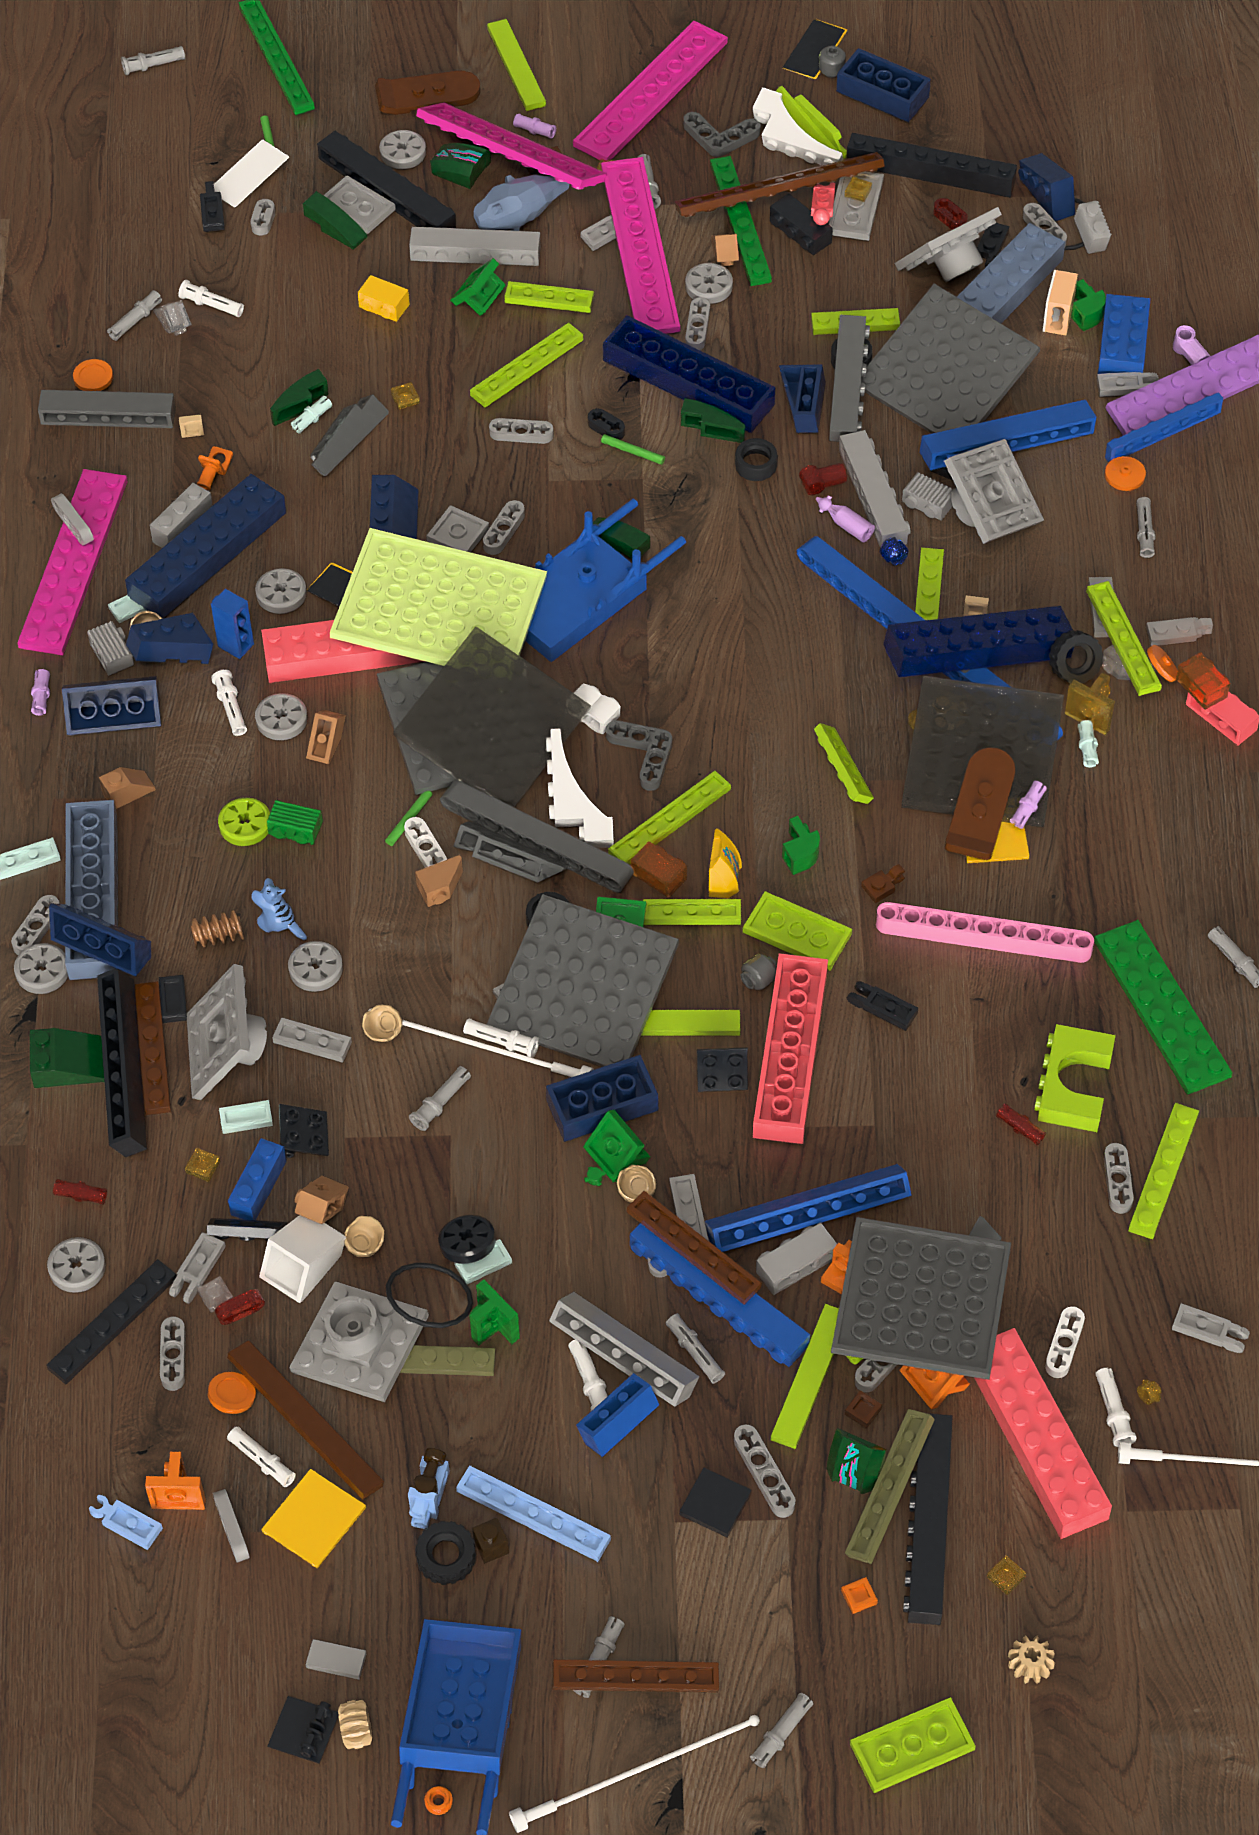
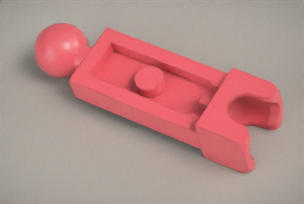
M819 182L814 186L811 216H813V220L817 225H825L830 217L833 216L834 182L827 186L820 185Z

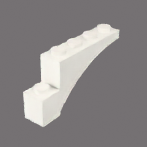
M762 87L753 106L754 119L762 124L767 123L762 133L763 146L769 150L784 152L790 157L796 156L809 163L820 165L843 160L841 152L816 141L796 124L783 105L782 93Z
M551 729V737L546 738L547 752H552V760H547L548 774H553V782H548L549 797H554V805H549L550 819H555V827L579 826V838L581 841L596 848H610L614 844L612 817L605 816L580 789L566 761L560 729Z

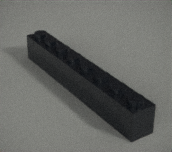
M333 131L317 143L318 157L321 161L344 177H351L395 204V212L415 226L456 228V215L450 207H446L437 198L424 192L421 187H417L406 177L395 172L390 166H386L377 157L366 152L361 146L351 142L345 135Z
M857 133L851 134L847 146L846 159L878 152L884 158L885 167L878 168L877 172L1011 198L1015 185L1016 164Z
M114 968L97 975L108 1140L110 1147L124 1157H128L146 1150L147 1141L134 979L124 971Z
M926 1413L930 1414L935 1420L916 1461L917 1471L911 1472L910 1487L916 1488L915 1496L910 1495L909 1512H914V1520H909L908 1537H913L912 1545H907L906 1562H911V1571L906 1570L905 1587H910L909 1596H904L903 1612L908 1613V1623L941 1625L953 1415Z

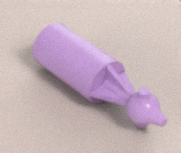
M829 495L824 498H816L820 508L819 512L829 511L834 523L858 540L866 542L872 536L875 526L847 506L832 505V497Z

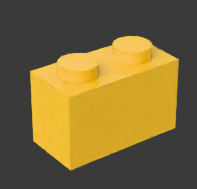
M370 275L358 291L360 308L396 322L410 305L408 289Z

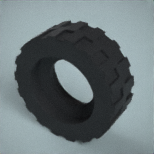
M1070 630L1067 633L1064 632L1060 637L1056 638L1055 643L1051 646L1049 664L1052 666V671L1059 678L1069 683L1084 684L1088 680H1092L1100 671L1099 669L1103 664L1102 658L1104 657L1102 646L1096 638L1082 631ZM1074 646H1081L1086 651V660L1079 668H1071L1066 662V655Z
M440 1521V1523H433L429 1528H425L422 1531V1535H419L417 1539L418 1544L415 1550L418 1568L420 1572H423L425 1578H429L433 1583L446 1585L449 1583L455 1584L459 1580L462 1581L467 1574L471 1573L472 1567L476 1562L474 1539L471 1537L469 1530H466L461 1524H456V1522ZM442 1541L455 1543L459 1549L457 1560L449 1565L437 1563L433 1558L432 1552L438 1543Z

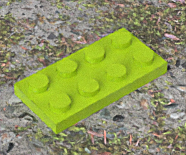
M765 891L743 926V933L796 956L828 959V970H831L851 937L852 929Z
M951 1697L850 1740V1746L873 1793L972 1752L976 1747Z

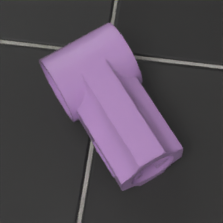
M1183 325L1177 328L1173 341V350L1176 353L1184 355L1191 365L1210 357L1209 353L1195 338V331L1192 327Z

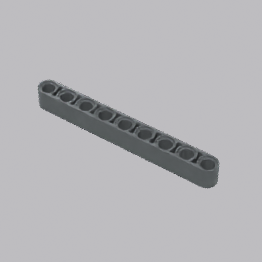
M454 780L440 798L441 804L447 810L477 825L568 864L567 869L611 891L621 892L634 874L633 868L628 863L461 781Z

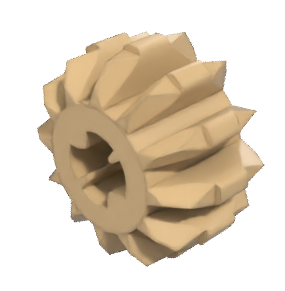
M1025 1635L1022 1643L1017 1640L1013 1643L1014 1649L1009 1650L1008 1657L1011 1659L1008 1666L1009 1669H1016L1014 1672L1015 1678L1023 1675L1025 1684L1029 1682L1030 1678H1033L1035 1683L1038 1684L1041 1677L1046 1679L1049 1677V1670L1054 1669L1055 1662L1052 1659L1055 1653L1054 1650H1047L1049 1646L1048 1641L1040 1644L1038 1636H1035L1033 1641H1030Z
M352 1700L340 1704L338 1718L343 1743L346 1748L359 1749L370 1745L372 1730L366 1703L363 1700Z

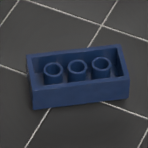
M858 48L837 73L836 92L909 122L929 98L931 79Z
M641 1055L546 1086L547 1103L564 1142L593 1133L609 1110H615L624 1122L658 1111V1093Z

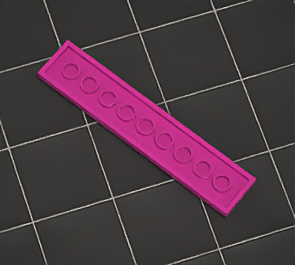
M693 21L573 140V147L602 162H610L727 44L728 37Z
M446 103L417 109L416 116L424 119L425 123L440 126V129L443 131L453 132L459 138L469 139L475 145L485 146L494 153H501L509 160L522 162L523 166L533 167L541 174L551 175L560 182H567L575 189L596 186L598 183L605 182L607 173Z
M643 157L602 162L601 170L607 173L604 184L637 338L680 332L679 318Z
M83 469L71 505L88 525L94 540L82 546L63 522L17 642L20 649L57 655L64 654L127 485V476Z

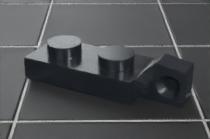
M213 181L205 182L206 193L200 194L203 231L225 230L221 192H215Z

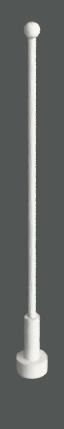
M403 1020V1025L551 1068L552 1072L574 1077L594 1070L585 1065L581 1069H577L557 1062L551 1064Z
M1119 1442L1118 1463L1130 1464V1459L1153 1461L1175 1459L1259 1466L1258 1460L1163 1453L1162 1450L1131 1448V1443Z
M752 1715L749 1720L558 1801L550 1800L522 1812L520 1807L509 1811L514 1829L517 1833L528 1829V1822L556 1811L558 1806L750 1725L757 1726L760 1719L758 1716Z

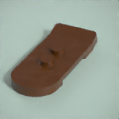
M459 70L391 80L378 78L375 89L380 111L398 115L439 103H446L454 107L471 104L480 95V81L473 73Z
M985 748L976 752L969 760L946 837L945 850L983 860H990L992 858L1015 778L1014 761L1005 751L998 748Z

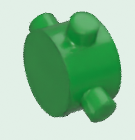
M591 1166L588 1168L587 1177L584 1178V1181L594 1186H600L602 1184V1176L606 1175L604 1170L601 1171V1169Z

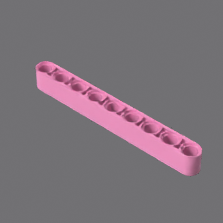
M891 902L882 903L877 909L876 927L884 934L1079 963L1088 961L1092 956L1094 938L1089 932Z

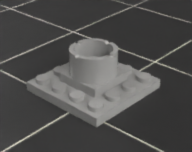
M997 207L924 244L895 263L898 271L904 268L909 271L923 262H927L928 265L935 262L944 281L948 282L956 278V276H960L982 264L984 261L973 241L979 238L978 234L996 223L995 219L1002 215L999 208Z
M1006 439L952 456L944 461L956 485L951 496L953 508L956 509V514L963 523L976 527L983 544L1044 521Z
M233 964L187 1013L191 1093L193 1099L202 1100L237 1063L253 1065L263 1053L267 1039L266 1022L260 1016L246 1013L247 998H245L244 988L246 979L243 975V966Z
M334 1282L289 1368L294 1374L385 1402L423 1326L410 1322L397 1313L387 1297ZM395 1300L399 1308L410 1316L423 1321L427 1320L429 1314L426 1309Z

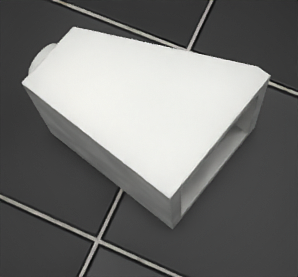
M299 1215L268 1239L259 1277L301 1303L341 1257L346 1236L326 1223L320 1224Z

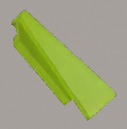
M783 86L778 87L776 92L782 93L783 105L796 124L816 141L841 152L843 159H845L847 150L838 141L842 138L840 131L803 95L800 94L793 99Z

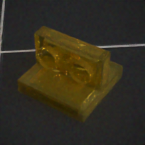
M1102 672L1091 688L1073 680L1069 685L1065 710L1066 715L1079 722L1084 720L1091 721L1093 729L1104 735L1110 730L1115 703L1114 700L1108 698L1111 687H1109L1110 676Z

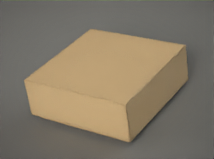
M201 415L179 417L182 438L204 435Z
M966 595L963 616L986 619L989 598Z

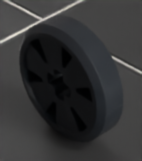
M463 1215L452 1219L444 1225L439 1233L438 1242L440 1250L446 1259L459 1264H468L486 1257L495 1246L496 1236L493 1225L486 1218L478 1215Z

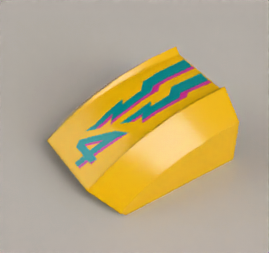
M717 828L714 833L709 868V897L728 899L739 892L738 876L739 869L742 868V862L736 846Z

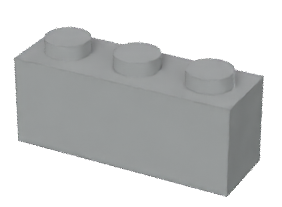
M192 483L150 524L153 543L163 548L213 506L211 492Z
M821 1223L814 1227L809 1226L794 1239L789 1238L783 1241L775 1250L771 1252L766 1251L761 1254L756 1262V1273L770 1292L775 1295L831 1262L833 1249L837 1243Z

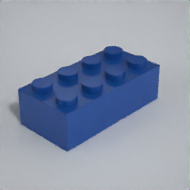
M1106 295L1098 374L1143 373L1150 298Z

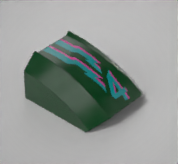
M444 144L430 160L432 174L471 189L477 178L491 163V152L488 149L469 144Z
M837 1428L826 1468L831 1481H837L858 1490L861 1495L871 1492L885 1463L887 1449Z

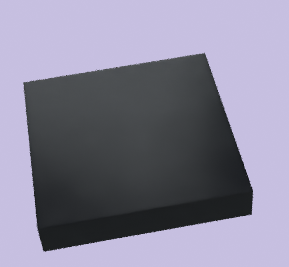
M703 1468L681 1507L679 1515L728 1538L751 1496L752 1490Z

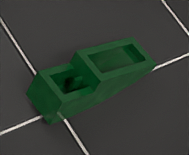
M316 191L303 203L304 216L320 224L322 232L354 250L367 238L365 231L345 211Z
M319 369L296 381L275 401L270 408L272 424L274 426L301 415L307 406L311 407L314 401L322 396L329 395L327 379Z
M684 399L681 409V426L701 429V436L738 443L745 441V425L738 419L712 405L692 399Z
M598 517L593 524L598 525L606 518ZM617 521L599 535L602 540L620 554L624 553L631 559L634 550H639L642 556L650 549V536L621 521Z

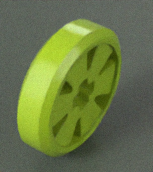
M235 799L227 803L219 813L218 824L220 833L231 844L238 846L254 845L268 835L267 819L269 818L270 811L264 803L257 799Z

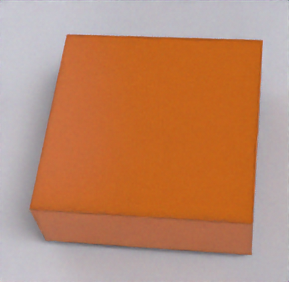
M867 1577L841 1587L843 1596L852 1614L878 1603Z

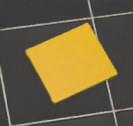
M1020 798L1008 799L992 858L990 860H983L966 856L967 863L1029 859L1025 827L1020 829L1010 822V819L1020 805Z
M310 1469L264 1525L262 1532L312 1564V1566L318 1568L365 1510L366 1505L316 1473V1471Z

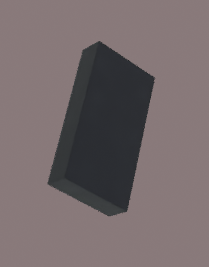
M184 976L159 977L162 1022L187 1021Z

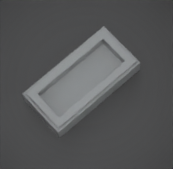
M313 1639L306 1661V1668L360 1680L367 1653L366 1650Z

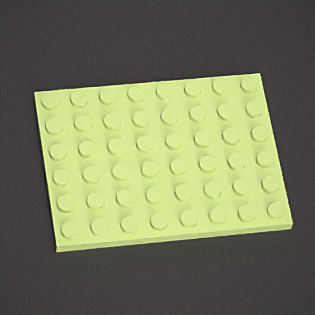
M369 528L330 630V638L511 682L547 578V571Z

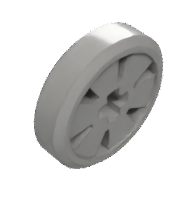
M410 130L391 132L380 142V157L386 165L392 168L408 169L415 167L426 156L424 139L418 133Z
M702 263L688 271L685 278L686 292L692 299L702 297L706 298L710 304L718 303L725 300L731 294L733 277L730 271L722 265Z
M285 568L274 569L263 574L257 581L255 587L256 598L259 605L269 612L277 614L288 613L296 610L303 604L306 598V584L303 577L293 570Z
M286 693L274 694L262 700L257 706L255 712L256 725L258 730L270 739H291L304 730L307 724V710L304 703L294 695Z
M311 941L300 945L292 952L288 961L290 978L296 986L306 991L317 992L326 990L337 983L342 975L343 964L341 955L334 946L322 941ZM316 963H317V966H319V968H318V969H314V967L312 966V964H316Z
M39 943L24 949L18 955L14 964V972L18 984L26 991L35 994L49 993L61 987L68 978L63 950L48 943ZM40 966H42L43 968L46 967V970H44V971H41V969L38 970V967H40Z
M81 1237L70 1238L59 1243L51 1251L47 1262L52 1282L58 1288L73 1293L83 1292L94 1287L103 1277L106 1266L101 1248L92 1240ZM78 1261H80V1262H81V1267L78 1268V1267L76 1266V1267L73 1269V1268H72V1263L75 1262V1263L77 1264Z

